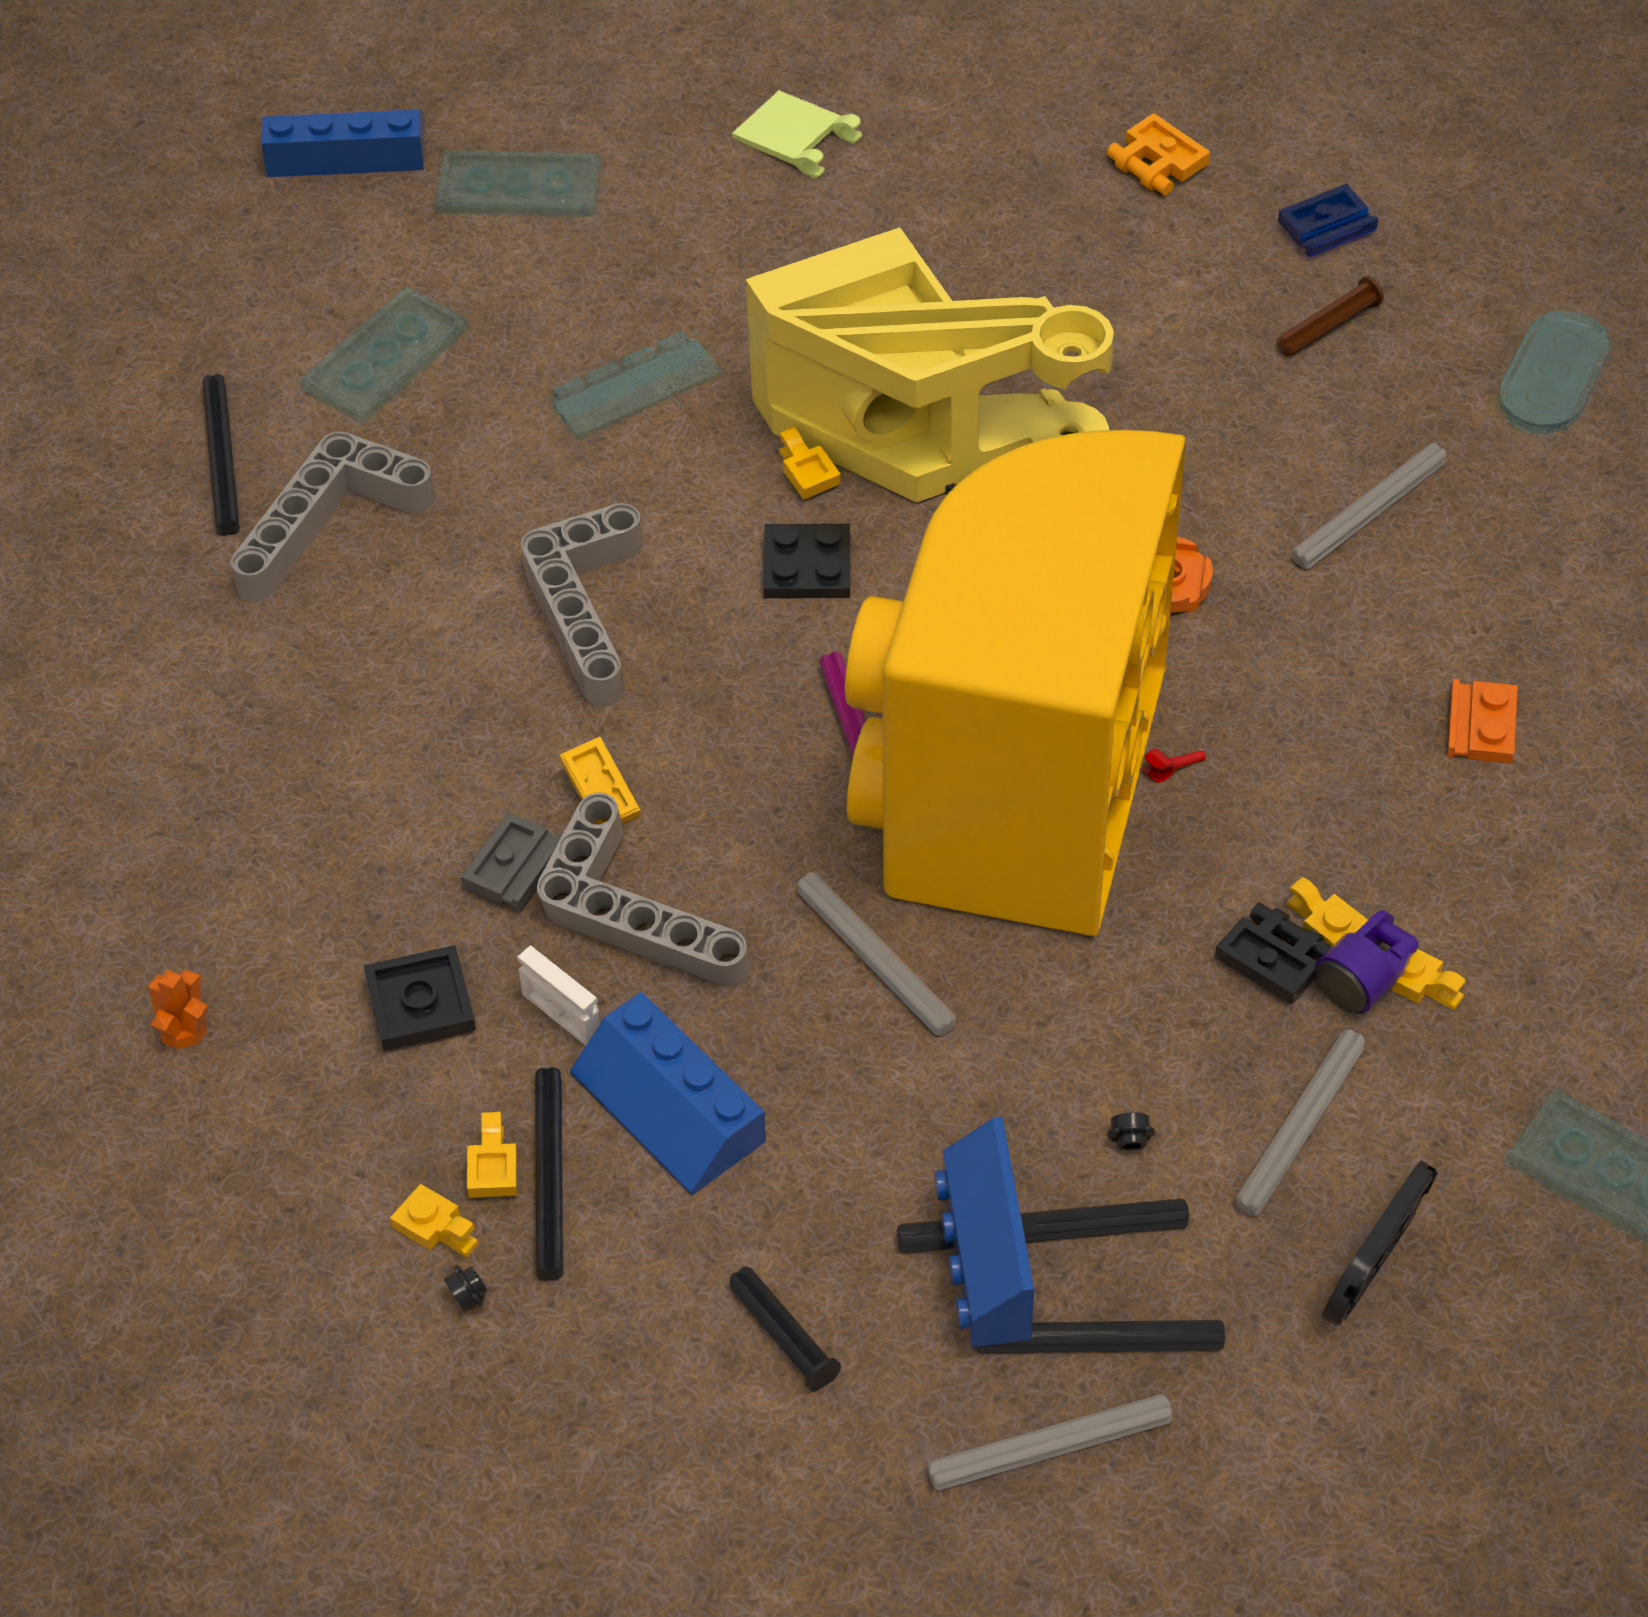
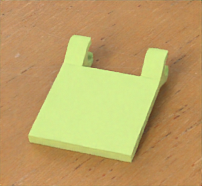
M779 90L732 133V138L791 163L802 173L817 179L825 172V168L817 165L823 160L822 152L813 148L831 131L851 144L856 143L862 137V133L855 130L860 125L861 120L854 114L840 116Z

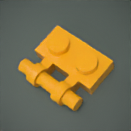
M1155 113L1126 131L1125 143L1128 146L1123 148L1117 143H1112L1106 152V155L1115 161V166L1124 173L1130 171L1140 178V183L1150 191L1157 190L1164 196L1168 195L1174 187V183L1166 178L1170 174L1183 182L1210 162L1209 150ZM1146 157L1149 160H1151L1153 164L1149 166L1141 159Z

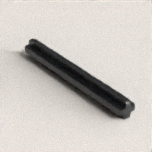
M217 373L214 376L206 375L202 380L215 525L217 532L225 536L227 534H236L240 526L226 385L224 377Z
M542 1067L535 1073L536 1271L538 1279L542 1281H556L563 1276L562 1079L560 1070L555 1067L548 1069Z
M1221 1320L1032 1322L1031 1340L979 1346L977 1350L980 1353L1221 1350L1225 1345V1326Z

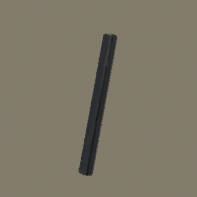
M1182 1198L1020 1213L1025 1242L1183 1228L1189 1222L1188 1205L1186 1200ZM942 1220L905 1223L897 1227V1243L902 1253L954 1249V1242L945 1243Z

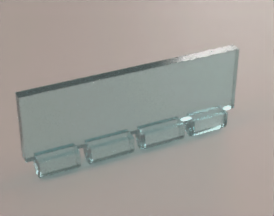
M681 331L656 343L657 350L660 353L658 356L655 349L650 345L621 358V365L624 371L614 361L585 374V380L589 387H586L581 378L578 377L553 388V395L557 400L553 402V407L579 440L721 375V370L697 339L689 341L687 335Z

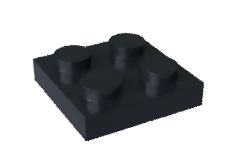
M850 523L765 524L764 599L850 598Z
M455 945L363 965L383 1051L476 1030Z

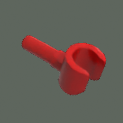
M1155 748L1145 755V760L1150 764L1143 767L1142 771L1155 782L1162 783L1172 777L1175 770L1205 761L1206 754L1203 750L1168 758L1158 748Z

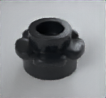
M1138 1112L1123 1113L1111 1118V1130L1108 1131L1107 1136L1112 1142H1117L1118 1149L1139 1150L1147 1146V1140L1155 1135V1129L1150 1127V1120L1147 1114Z
M458 1264L454 1265L455 1271L445 1277L444 1281L465 1312L476 1304L480 1307L483 1306L481 1295L487 1292L488 1289L475 1269L470 1266L466 1270H462Z

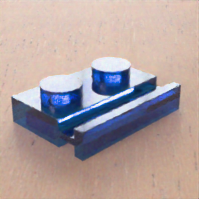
M1346 183L1280 209L1278 223L1298 246L1303 245L1305 247L1306 255L1311 257L1377 231L1378 218L1376 215L1371 216L1368 213V206Z

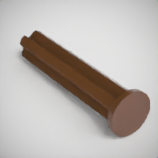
M1370 276L1362 277L1359 280L1358 287L1283 333L1276 340V344L1282 354L1291 356L1372 304L1375 307L1381 305L1384 301V294L1379 283Z

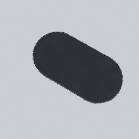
M1420 1160L1346 1269L1324 1308L1322 1318L1335 1326L1341 1325L1343 1320L1348 1318L1412 1222L1424 1195H1428L1438 1175L1436 1168L1423 1160Z

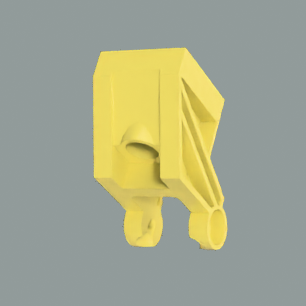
M900 227L746 279L752 400L772 432L780 436V432L795 427L808 449L820 445L833 463L916 503L946 493V485L958 484L980 466L1018 447L1043 439L1061 436L1062 433L1109 430L1106 418L1096 408L1081 402L1065 401L1060 392L1055 389L1046 390L1044 388L1039 390L1038 394L1017 393L979 396V392L986 384L1030 368L1042 381L1060 389H1067L1074 379L1092 370L1108 374L1111 371L1113 359L1114 331L1110 321L1105 316L1086 306L1066 305L1054 308L1045 296L1040 298L1015 297L952 301ZM1068 352L1078 353L1080 356H1064V354Z

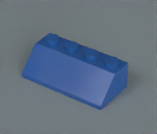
M418 109L263 117L261 146L267 177L424 170L425 113Z
M642 992L603 1018L570 1069V1074L691 1196L766 1142L764 1111Z
M1003 1117L992 1118L943 1150V1170L934 1171L937 1199L946 1200L948 1212L941 1214L945 1243L954 1242L956 1254L949 1255L952 1286L961 1285L963 1298L956 1299L959 1329L968 1328L971 1347L1029 1341L1032 1338L1034 1285Z

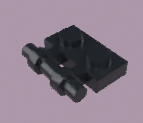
M1258 902L1252 909L1250 918L1260 923V925L1258 926L1242 917L1216 946L1215 958L1292 1005L1316 978L1315 964L1317 961L1312 958L1316 957L1319 959L1332 946L1324 941V935L1311 928L1307 931L1290 921V915L1276 907L1272 910ZM1280 935L1284 939L1293 943L1294 947L1290 946L1289 944L1285 943L1277 937Z

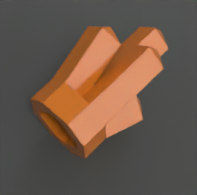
M167 969L163 975L157 974L148 986L155 1012L151 1026L160 1033L162 1043L175 1049L196 1045L207 1032L205 1020L208 1005L201 1002V975L185 969L181 974Z

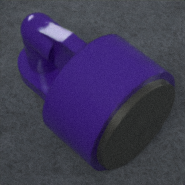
M1384 910L1375 913L1355 933L1343 935L1315 964L1316 977L1324 993L1335 1004L1349 1012L1365 1013L1395 985L1396 980L1404 974L1411 956L1418 949V940L1413 935L1394 925L1393 916ZM1382 942L1390 946L1386 952H1383L1378 947Z

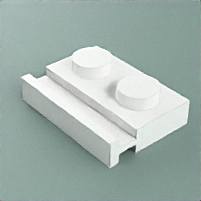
M530 945L517 956V960L523 965L519 968L522 995L584 1045H587L600 1025V1011L596 1005L598 1002L597 998Z

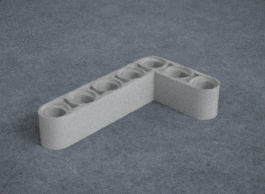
M333 432L326 435L234 553L231 559V566L239 597L249 602H260L270 597L349 491L409 513H420L429 509L434 502V491L428 463L422 459L346 432Z
M625 503L613 504L534 529L526 533L521 540L525 577L585 699L597 707H608L621 699L623 694L621 663L577 575L631 558L641 550L642 534L639 511L634 506Z
M598 792L583 798L538 880V896L547 919L554 924L720 985L736 986L745 982L750 975L751 965L746 941L739 932L600 881L624 834L618 805L610 795ZM598 819H609L603 824H593ZM579 856H589L583 862H572ZM558 894H569L563 900H552ZM600 909H611L605 915H593L596 911ZM641 924H652V927L645 931L635 930ZM684 939L695 940L689 946H677L678 942ZM724 955H737V957L732 961H719V959Z

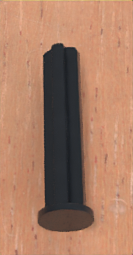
M745 1266L731 1275L729 1279L731 1290L806 1377L805 1384L810 1391H818L832 1382L841 1370L840 1362L836 1358L827 1357L755 1271Z

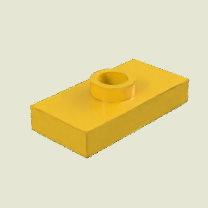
M597 737L560 754V762L581 801L593 793H606L616 801L622 824L640 817V808L601 737ZM598 819L594 824H603L609 819Z

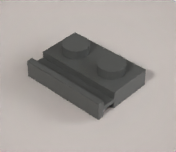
M508 812L461 876L462 888L501 905L504 902L513 906L515 911L520 913L537 889L538 880L562 835L558 834L556 837L549 834L547 828Z

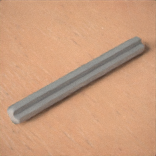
M1437 443L1427 445L1293 548L1292 561L1303 570L1311 568L1443 466L1447 455L1445 449L1440 448Z
M810 872L798 881V894L935 1035L944 1036L955 1027V1014L817 873Z
M1351 1029L1341 1032L1236 1196V1207L1239 1211L1245 1212L1251 1217L1260 1214L1364 1050L1365 1038L1361 1034L1355 1033Z
M1162 1394L1144 1398L931 1460L928 1463V1476L935 1490L957 1486L1169 1424L1172 1420L1171 1406L1167 1397Z

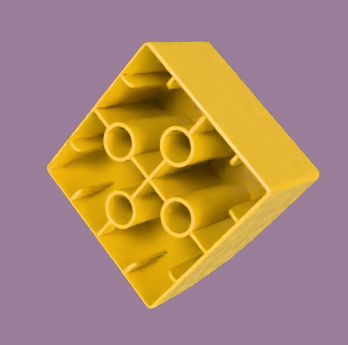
M1142 430L1081 432L1043 439L1018 447L992 459L961 480L943 498L933 513L921 543L904 601L868 596L862 603L855 622L848 653L845 697L847 704L852 708L883 713V718L869 717L863 724L858 737L848 784L847 817L854 825L883 830V888L888 896L895 899L1092 937L1098 935L1166 667L1186 446L1184 435Z

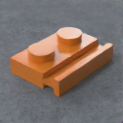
M1453 679L1447 757L1454 758V755L1467 756V759L1513 763L1518 685L1473 681V684L1469 685L1460 684V679Z

